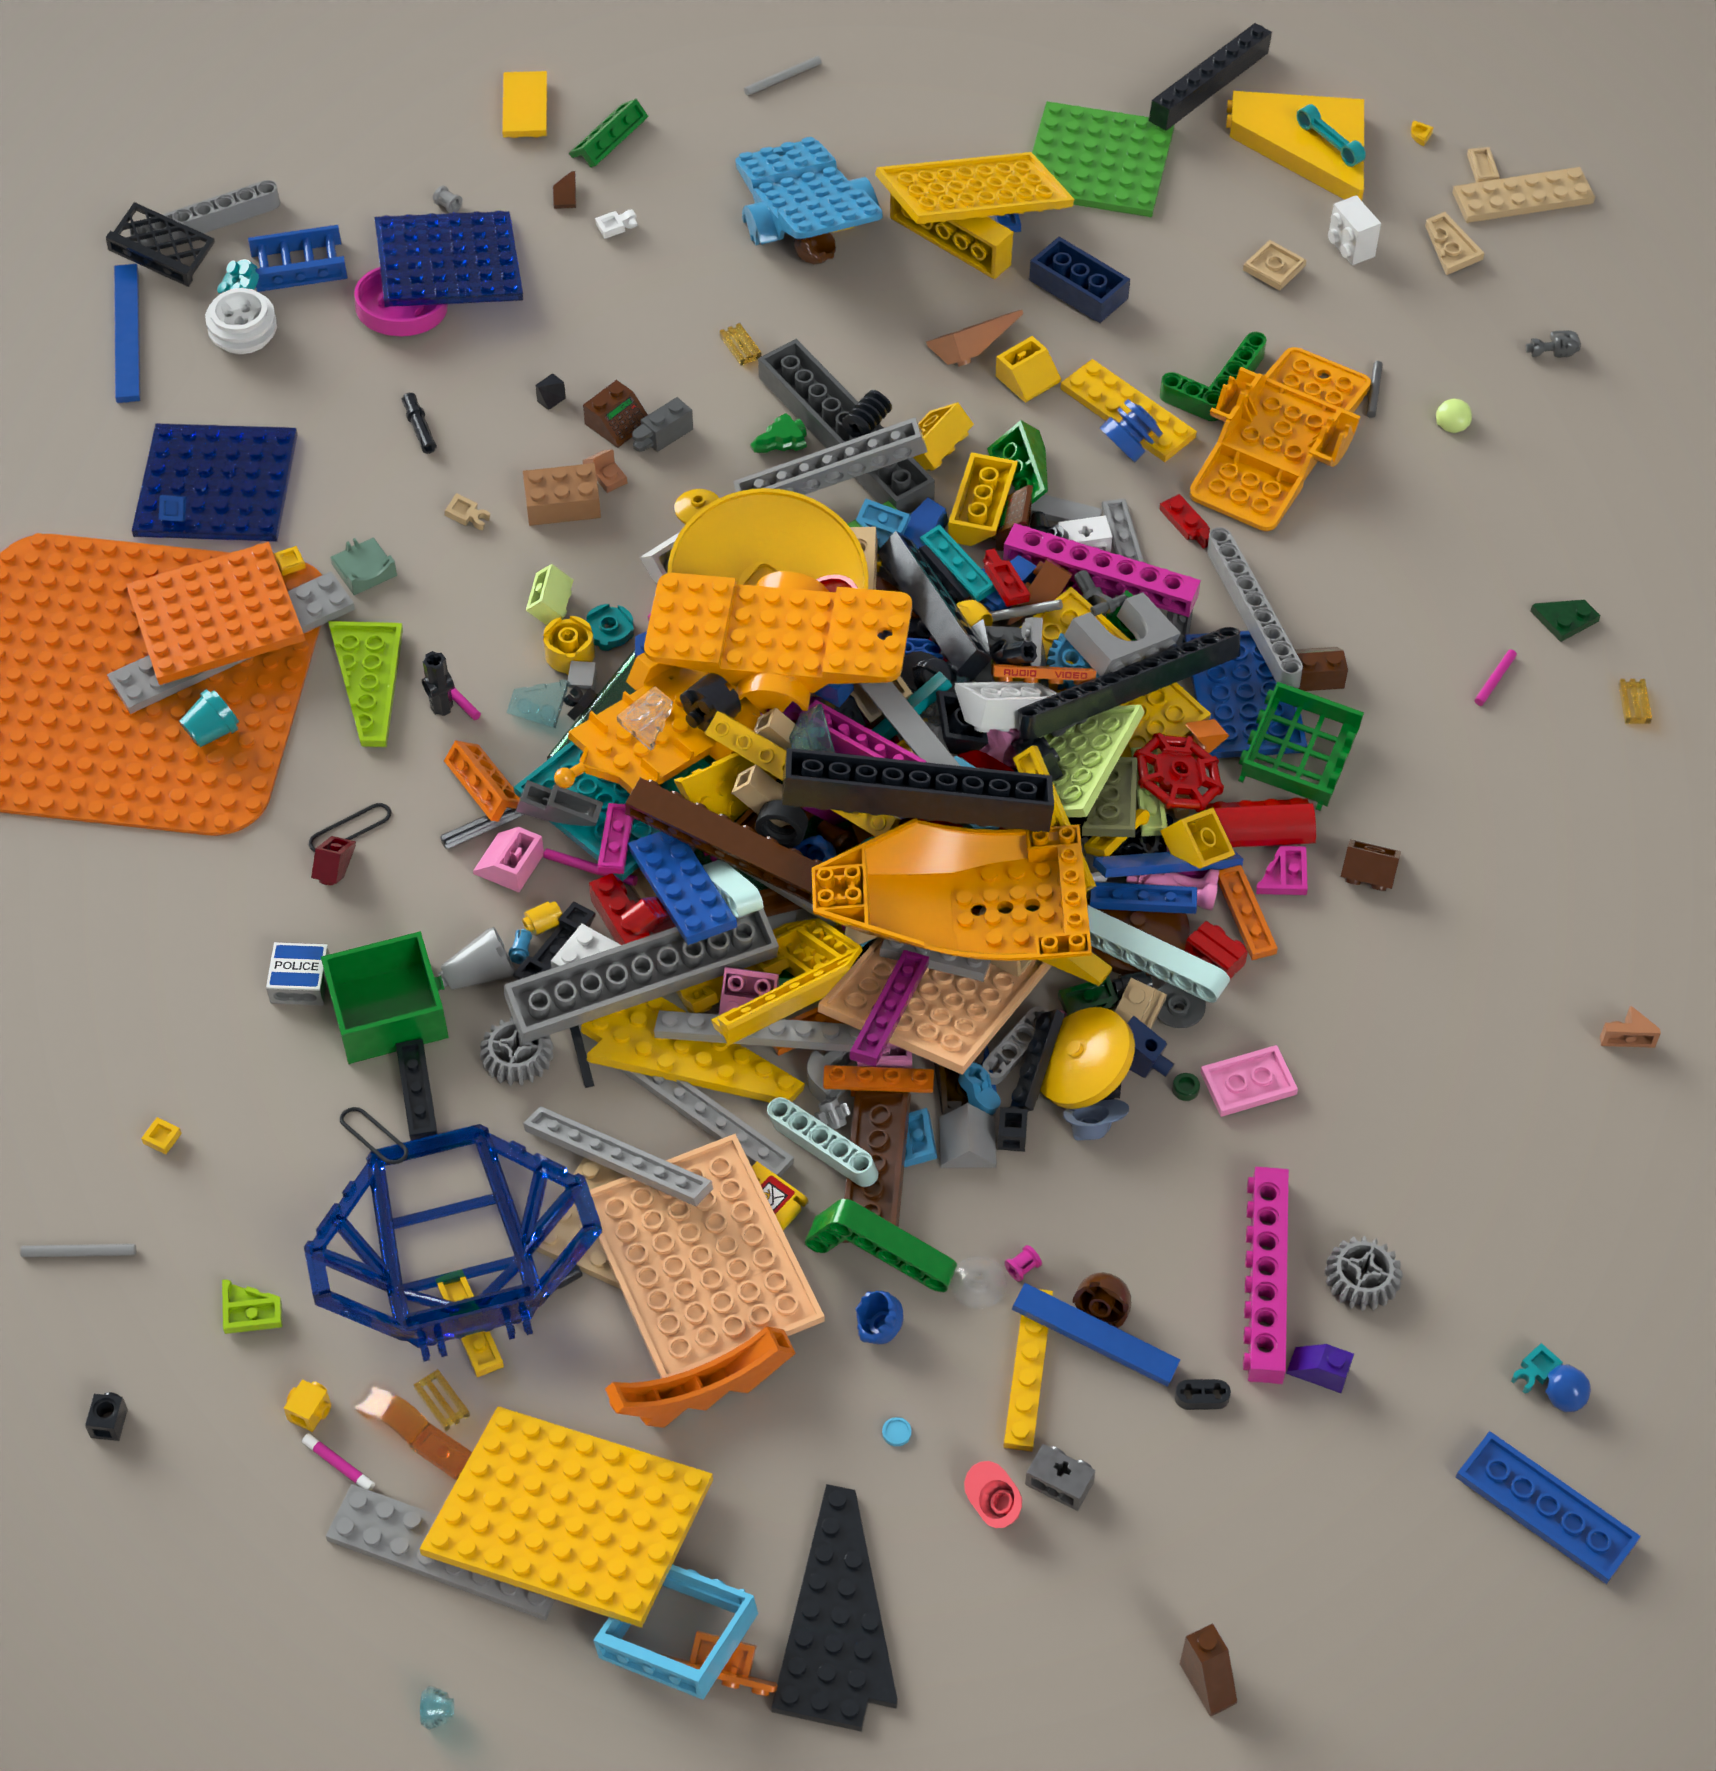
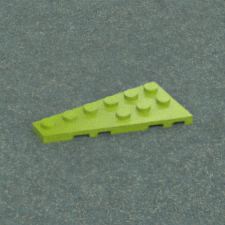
M328 621L361 747H387L403 625L402 623Z

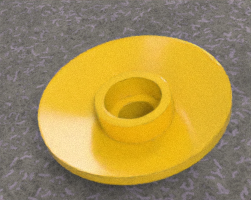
M706 489L686 491L675 502V514L681 522L686 524L698 511L719 499V497L714 492Z

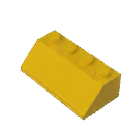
M971 452L948 522V534L957 544L973 546L996 535L1018 461Z

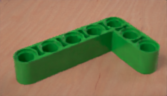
M1261 332L1249 333L1209 387L1178 373H1165L1161 379L1160 399L1169 405L1207 421L1219 420L1210 415L1211 408L1216 409L1223 385L1228 384L1229 376L1234 377L1236 380L1240 367L1252 372L1257 369L1265 355L1266 336Z
M840 1199L817 1215L805 1240V1245L817 1253H827L844 1240H847L937 1292H946L957 1267L955 1260L849 1199Z

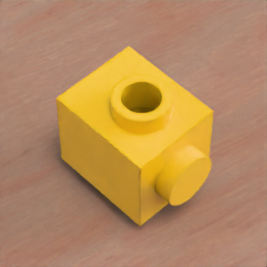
M302 1379L297 1388L294 1387L289 1392L284 1411L288 1421L313 1432L320 1420H324L329 1414L331 1402L327 1389L322 1384L315 1381L309 1383Z

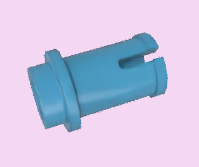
M519 929L516 931L513 947L509 949L508 953L512 962L522 964L530 955L528 951L530 940L532 939L530 931L521 929V934Z

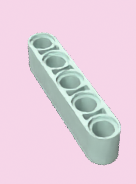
M716 860L703 865V868L735 917L740 918L763 909V901L758 889L729 864L722 860Z
M778 1097L769 1103L767 1112L777 1131L857 1185L868 1187L877 1181L879 1173L872 1156L868 1152L786 1098Z

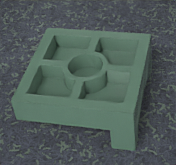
M374 537L360 544L354 538L353 546L347 541L344 551L330 557L333 567L353 595H357L397 576L394 559L391 555L387 556Z

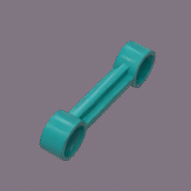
M1308 104L1297 111L1296 118L1299 125L1304 130L1313 128L1341 151V157L1345 164L1353 167L1365 160L1366 152L1363 145L1356 140L1352 142L1347 141L1321 119L1320 112L1316 106Z

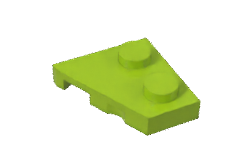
M227 1279L222 1280L223 1330L225 1334L282 1327V1301L280 1296L271 1293H261L258 1289L249 1286L243 1288L233 1285Z

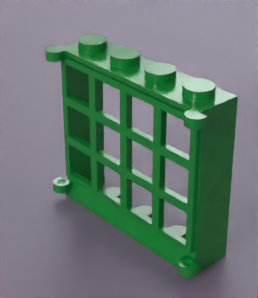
M1277 681L1274 691L1269 689L1264 702V704H1267L1266 710L1261 709L1258 714L1256 724L1259 726L1257 731L1252 729L1247 742L1250 745L1249 750H1243L1238 764L1242 765V770L1238 781L1243 783L1247 776L1318 802L1316 810L1321 811L1323 805L1328 807L1361 726L1364 712ZM1280 701L1297 707L1292 721L1275 715ZM1302 709L1320 715L1315 729L1297 723ZM1325 718L1343 724L1338 737L1320 731ZM1272 720L1289 726L1284 740L1266 734ZM1294 729L1312 734L1307 748L1289 742ZM1317 737L1335 743L1330 756L1312 750ZM1263 740L1281 745L1276 759L1258 753ZM1286 748L1304 754L1299 767L1281 761ZM1309 756L1327 762L1322 776L1304 769ZM1255 759H1258L1269 764H1272L1273 767L1270 768L1265 765L1256 763L1254 761ZM1278 767L1292 771L1296 773V775L1292 776L1290 774L1278 771L1277 769ZM1301 775H1303L1305 777L1314 779L1316 781H1319V784L1317 785L1312 782L1303 780L1300 777Z

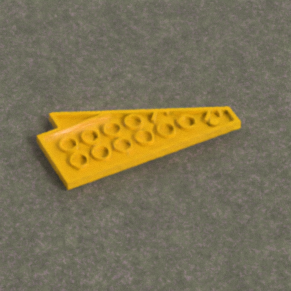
M663 997L581 1025V1033L598 1042L587 1053V1061L590 1063L648 1076L663 1077L666 1080L677 1082L676 1080L685 1081L693 1086L769 1103L778 1097H783L793 1102L804 1090L805 1083L740 1044L728 1046L727 1043L655 1038L654 1029L659 1010L686 1012Z

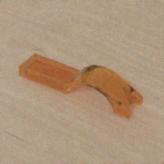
M373 1386L370 1390V1396L363 1404H358L355 1410L367 1419L371 1417L384 1422L397 1432L413 1451L457 1480L472 1452L429 1423L406 1400L396 1394Z

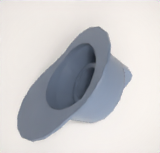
M1118 1099L1101 1100L1088 1107L1066 1109L1063 1112V1116L1071 1124L1075 1140H1096L1106 1135L1113 1122L1121 1120L1128 1114L1129 1105Z

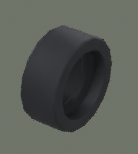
M772 800L761 807L755 829L759 835L772 837L780 845L792 848L798 846L803 841L808 827V818L800 807L782 805V800ZM777 819L790 824L794 829H786L773 824L770 820Z

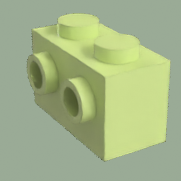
M553 564L540 570L535 575L526 611L545 625H548L556 618L561 617L563 619L567 613L566 607L568 599L572 594L571 588L574 580Z

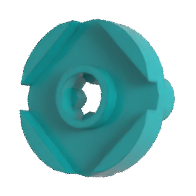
M246 259L238 262L231 261L226 268L227 272L222 282L218 285L217 292L221 294L230 289L237 288L254 290L259 279V274L255 272L258 269L257 266Z
M610 604L599 605L590 610L586 616V621L590 624L593 632L594 645L599 646L603 651L619 647L634 636L633 617L623 606L618 605V608L610 607ZM605 624L614 625L613 628H605Z

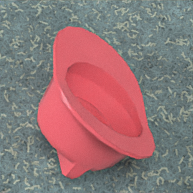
M981 1461L973 1465L967 1472L964 1481L965 1493L973 1507L988 1526L997 1529L1013 1524L1019 1518L1022 1508V1496L1017 1486L1006 1471L997 1463Z

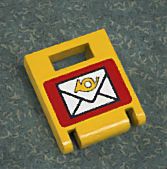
M756 1161L752 1169L782 1230H784L801 1212V1206L805 1207L809 1200L800 1191Z

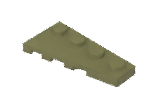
M1137 757L1119 758L1091 808L1087 821L1084 822L1082 836L1135 837Z

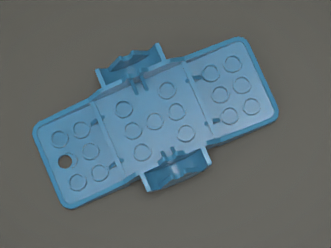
M813 137L803 138L802 141L796 143L785 142L775 148L764 147L754 153L743 152L735 159L737 170L752 193L755 202L754 204L744 206L742 211L743 223H747L751 241H754L755 246L784 239L785 232L796 239H803L878 221L883 218L882 209L879 207L870 181L866 177L848 180L838 170L836 159Z

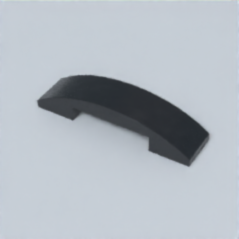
M573 901L559 918L557 929L533 958L528 956L514 972L513 977L520 980L552 969L551 960L581 924L587 927L591 926L596 913Z

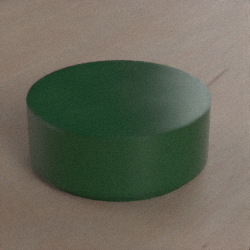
M1181 1073L1174 1078L1172 1092L1175 1097L1183 1101H1190L1198 1096L1200 1081L1195 1075Z

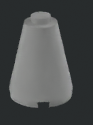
M495 927L487 929L441 965L442 971L438 974L442 977L444 987L450 986L454 990L512 977L515 972L514 965Z

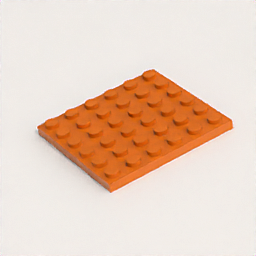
M269 542L233 551L226 555L210 558L206 561L126 584L159 685L306 641Z

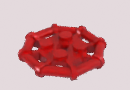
M1160 732L1155 733L1149 742L1134 752L1133 757H1137L1138 784L1140 788H1145L1165 805L1164 808L1166 809L1182 808L1202 812L1205 810L1206 805L1217 795L1223 793L1224 785L1220 779L1218 758L1211 756L1194 742L1193 737L1189 735L1187 737L1163 735ZM1156 748H1159L1162 753L1156 755L1151 752H1153ZM1192 753L1198 758L1195 759L1194 757H1192ZM1147 763L1153 765L1154 773L1149 774ZM1176 767L1179 768V770L1183 772V774L1177 772L1175 770ZM1205 768L1209 771V777L1206 775ZM1201 786L1208 788L1203 795L1198 790ZM1176 794L1189 795L1191 799L1175 798Z

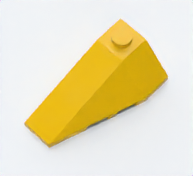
M1093 952L1092 956L1040 960L1098 986L1112 972V967Z

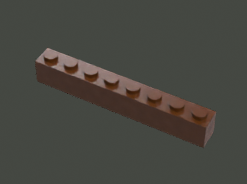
M640 777L625 803L626 815L813 904L812 867L823 863L822 861L817 859L811 860L803 856L795 848L788 849L780 845L772 837H763L747 825L741 826L736 824L724 814L711 812L701 803H693L676 791L670 792L662 788L657 782Z

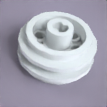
M237 288L221 293L209 305L205 314L210 339L216 346L229 353L247 354L262 349L273 338L277 329L273 304L266 296L253 289Z

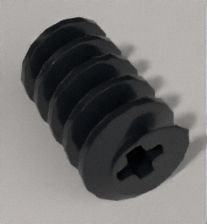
M870 390L842 420L844 430L852 438H858L871 433L876 428V425H879L882 419L886 417L887 413H890L892 404L881 392Z

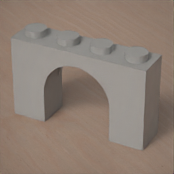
M1142 592L1126 598L1117 614V617L1133 633L1137 641H1126L1112 635L1091 612L1073 618L1064 635L1090 666L1096 670L1099 676H1102L1177 646L1176 642L1181 633Z

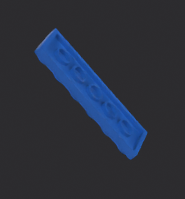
M661 831L628 843L630 853L687 946L738 927L735 916L688 844Z
M1491 1431L1488 1432L1455 1477L1605 1584L1610 1581L1641 1537Z

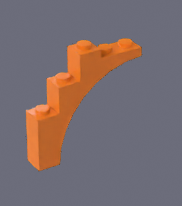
M766 1326L752 1338L730 1352L691 1370L651 1381L632 1383L612 1382L605 1390L610 1399V1406L617 1414L638 1416L646 1426L665 1428L687 1408L706 1411L729 1391L749 1393L795 1355L796 1352L784 1329Z

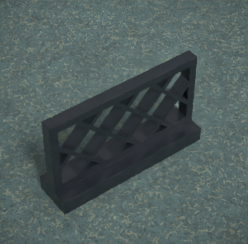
M136 202L129 208L114 232L109 231L106 236L109 251L187 287L192 283L193 274L215 243L214 238ZM138 211L144 214L146 219L133 222L132 217ZM162 222L166 225V228L153 231L151 224ZM149 225L151 232L137 234L135 227ZM133 228L135 234L130 237L120 235L123 230ZM182 231L186 234V237L174 240L171 233ZM169 234L171 241L157 243L156 236ZM153 237L155 245L147 247L141 245L140 240ZM201 240L206 242L202 248H193L192 242ZM189 243L191 250L178 253L177 245ZM173 247L175 254L165 256L161 254L160 249ZM190 256L194 258V262L190 267L181 263L180 260Z

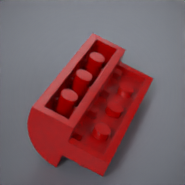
M1295 797L1286 800L1267 799L1265 801L1242 800L1240 802L1217 801L1209 803L1205 810L1214 808L1232 848L1316 843L1315 810L1313 803H1309L1308 798Z

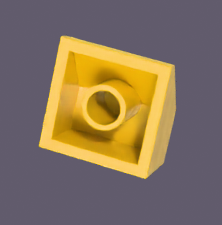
M1214 808L1183 818L1160 831L1171 855L1199 869L1236 855Z

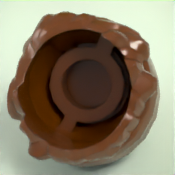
M830 232L809 238H794L796 253L803 261L811 264H820L827 259L834 258L836 242Z

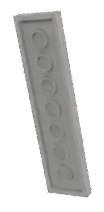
M351 1484L326 1534L327 1541L545 1621L547 1620L556 1599L422 1556L420 1547L438 1515Z

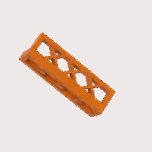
M455 740L444 762L491 821L499 822L507 807L517 808L520 797L514 793L512 785L478 744Z

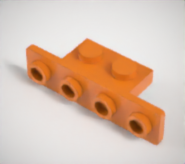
M824 1066L823 1088L851 1090V1096L855 1097V1091L933 1093V1069Z
M697 1631L690 1661L664 1654L661 1655L699 1670L720 1636ZM744 1642L739 1643L717 1678L722 1680L721 1685L735 1689H739L740 1685L752 1687V1693L762 1696H769V1693L776 1692L778 1687L775 1682L750 1676L757 1646Z

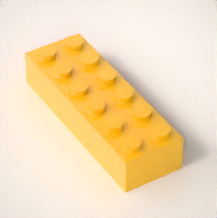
M890 193V218L994 280L1011 266L1013 231L1009 228L1004 227L988 216L985 218L976 217L965 220L916 224Z

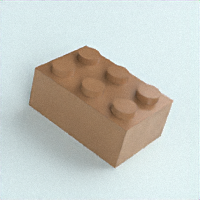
M594 463L523 471L529 526L601 518Z

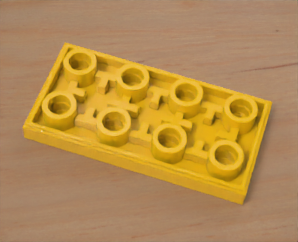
M547 71L503 72V137L547 136Z

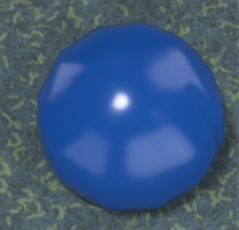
M1568 1364L1558 1365L1549 1372V1384L1546 1394L1554 1407L1563 1412H1576L1587 1404L1591 1393V1385L1589 1379L1581 1370Z

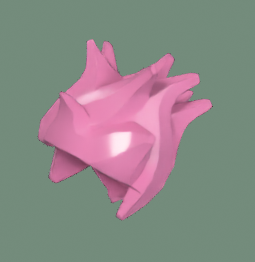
M1014 728L1008 732L990 729L987 732L989 744L979 751L987 753L1010 768L1017 769L1013 760L1017 754L1011 743L1020 737L1019 730Z

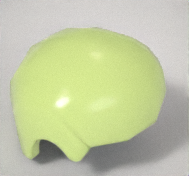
M1452 398L1445 400L1436 412L1437 425L1451 433L1464 431L1470 426L1472 421V411L1469 405L1460 399Z

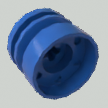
M1127 399L1124 404L1131 411L1126 414L1119 407L1117 411L1122 417V421L1119 423L1110 417L1100 429L1135 463L1146 452L1140 442L1144 439L1153 445L1155 442L1148 434L1152 431L1160 438L1163 432L1160 430L1156 420L1146 410Z

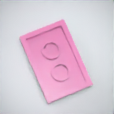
M1277 1045L1202 1066L1200 1071L1221 1117L1297 1095L1298 1092L1294 1079Z

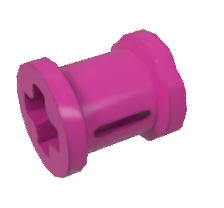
M1025 1245L1022 1248V1252L1012 1260L1007 1259L1004 1261L1006 1270L1018 1282L1022 1281L1024 1275L1034 1267L1039 1268L1042 1265L1040 1256L1029 1245Z

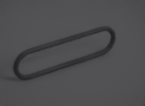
M383 803L372 804L364 808L363 810L315 833L309 839L310 849L313 852H315L313 840L316 837L334 829L335 827L375 807L385 808L387 810V816L384 819L378 821L377 823L345 839L352 840L357 836L385 823L391 817L390 807Z
M351 1107L341 1113L340 1123L385 1163L395 1165L407 1158L409 1154L407 1147L365 1110L359 1107ZM352 1111L362 1113L404 1150L403 1157L398 1160H389L345 1123L344 1116Z

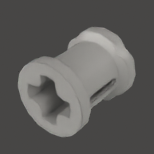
M440 186L433 194L434 203L444 206L450 214H455L462 206V197L449 192L446 186Z

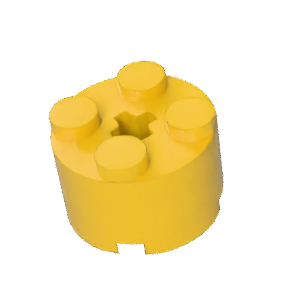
M570 616V619L563 620L560 617L552 620L544 629L543 641L546 662L554 670L569 675L571 661L593 662L595 657L594 637L591 626L587 621L576 616Z

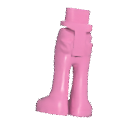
M1210 869L1200 879L1187 877L1175 872L1127 876L1126 882L1146 885L1197 887V906L1212 911L1217 894L1219 870Z

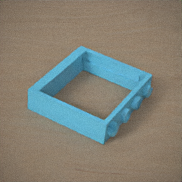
M672 1564L662 1586L735 1613L699 1670L622 1640L631 1624L610 1617L593 1641L600 1659L703 1700L757 1617L758 1610L754 1595L746 1593L745 1589H735L726 1585L721 1580H712L701 1576L692 1569L686 1570Z

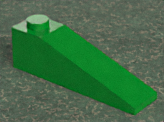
M1020 420L992 443L987 450L989 456L1018 461L1012 485L1016 491L1027 485H1032L1033 504L1048 492L1046 450L1040 431Z

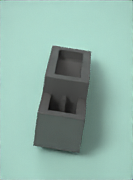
M527 780L516 811L551 822L595 826L603 802L569 789L560 788L556 784L550 789Z

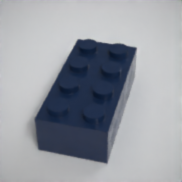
M1060 236L1030 260L1029 281L1098 323L1105 320L1129 299L1130 278Z

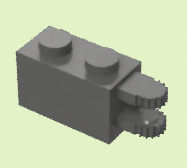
M676 397L641 419V426L637 427L636 430L634 429L632 433V439L635 440L633 449L637 452H642L652 447L658 452L692 431V409Z

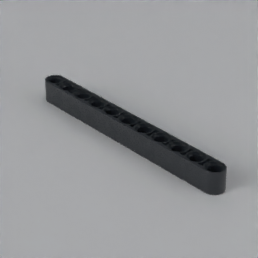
M1235 627L1218 629L1127 665L1115 672L1107 673L1024 706L1018 710L1019 736L1028 740L1040 738L1240 656V630Z

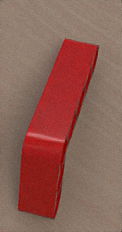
M658 897L642 898L621 915L625 924L636 935L648 932L656 934L676 927Z

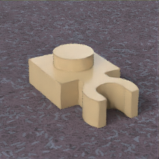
M456 493L445 509L444 516L465 526L470 521L475 528L483 530L485 523L479 519L489 521L491 514L487 510H477L478 503Z

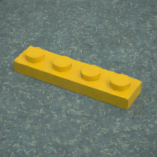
M460 1269L435 1279L476 1377L478 1378L503 1368V1360L463 1270Z

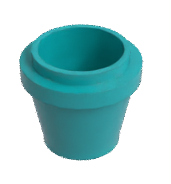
M206 689L200 693L201 697L179 720L182 727L200 748L228 733L233 734L238 730L236 724L239 723V720L214 690L209 692Z

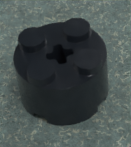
M709 673L680 695V700L687 714L686 721L692 728L698 727L706 732L717 711L725 713L733 719L741 711V702L734 688L730 691L725 685L727 681L720 675Z

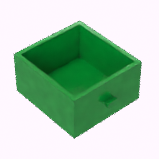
M421 931L321 956L348 1064L397 1052L396 1043L423 1038V1043L428 1044L449 1038L444 1010L438 992L439 990H445L441 975L438 977L433 975Z

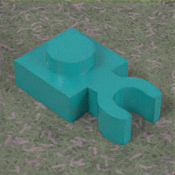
M1541 1343L1522 1360L1520 1366L1524 1369L1515 1371L1511 1382L1514 1384L1518 1379L1526 1380L1527 1384L1522 1391L1526 1394L1532 1390L1535 1380L1543 1385L1549 1379V1372L1558 1365H1562L1563 1361Z

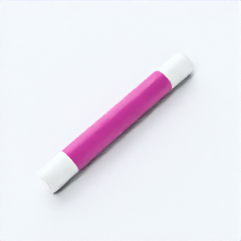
M310 1433L304 1436L302 1440L304 1445L359 1487L369 1491L373 1490L375 1483Z

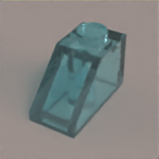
M817 704L800 714L789 737L793 749L835 753L822 704Z

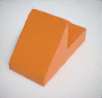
M1215 719L1185 724L1193 733L1191 735L1193 741L1208 753H1211L1229 737ZM1192 753L1191 756L1197 759L1198 757Z

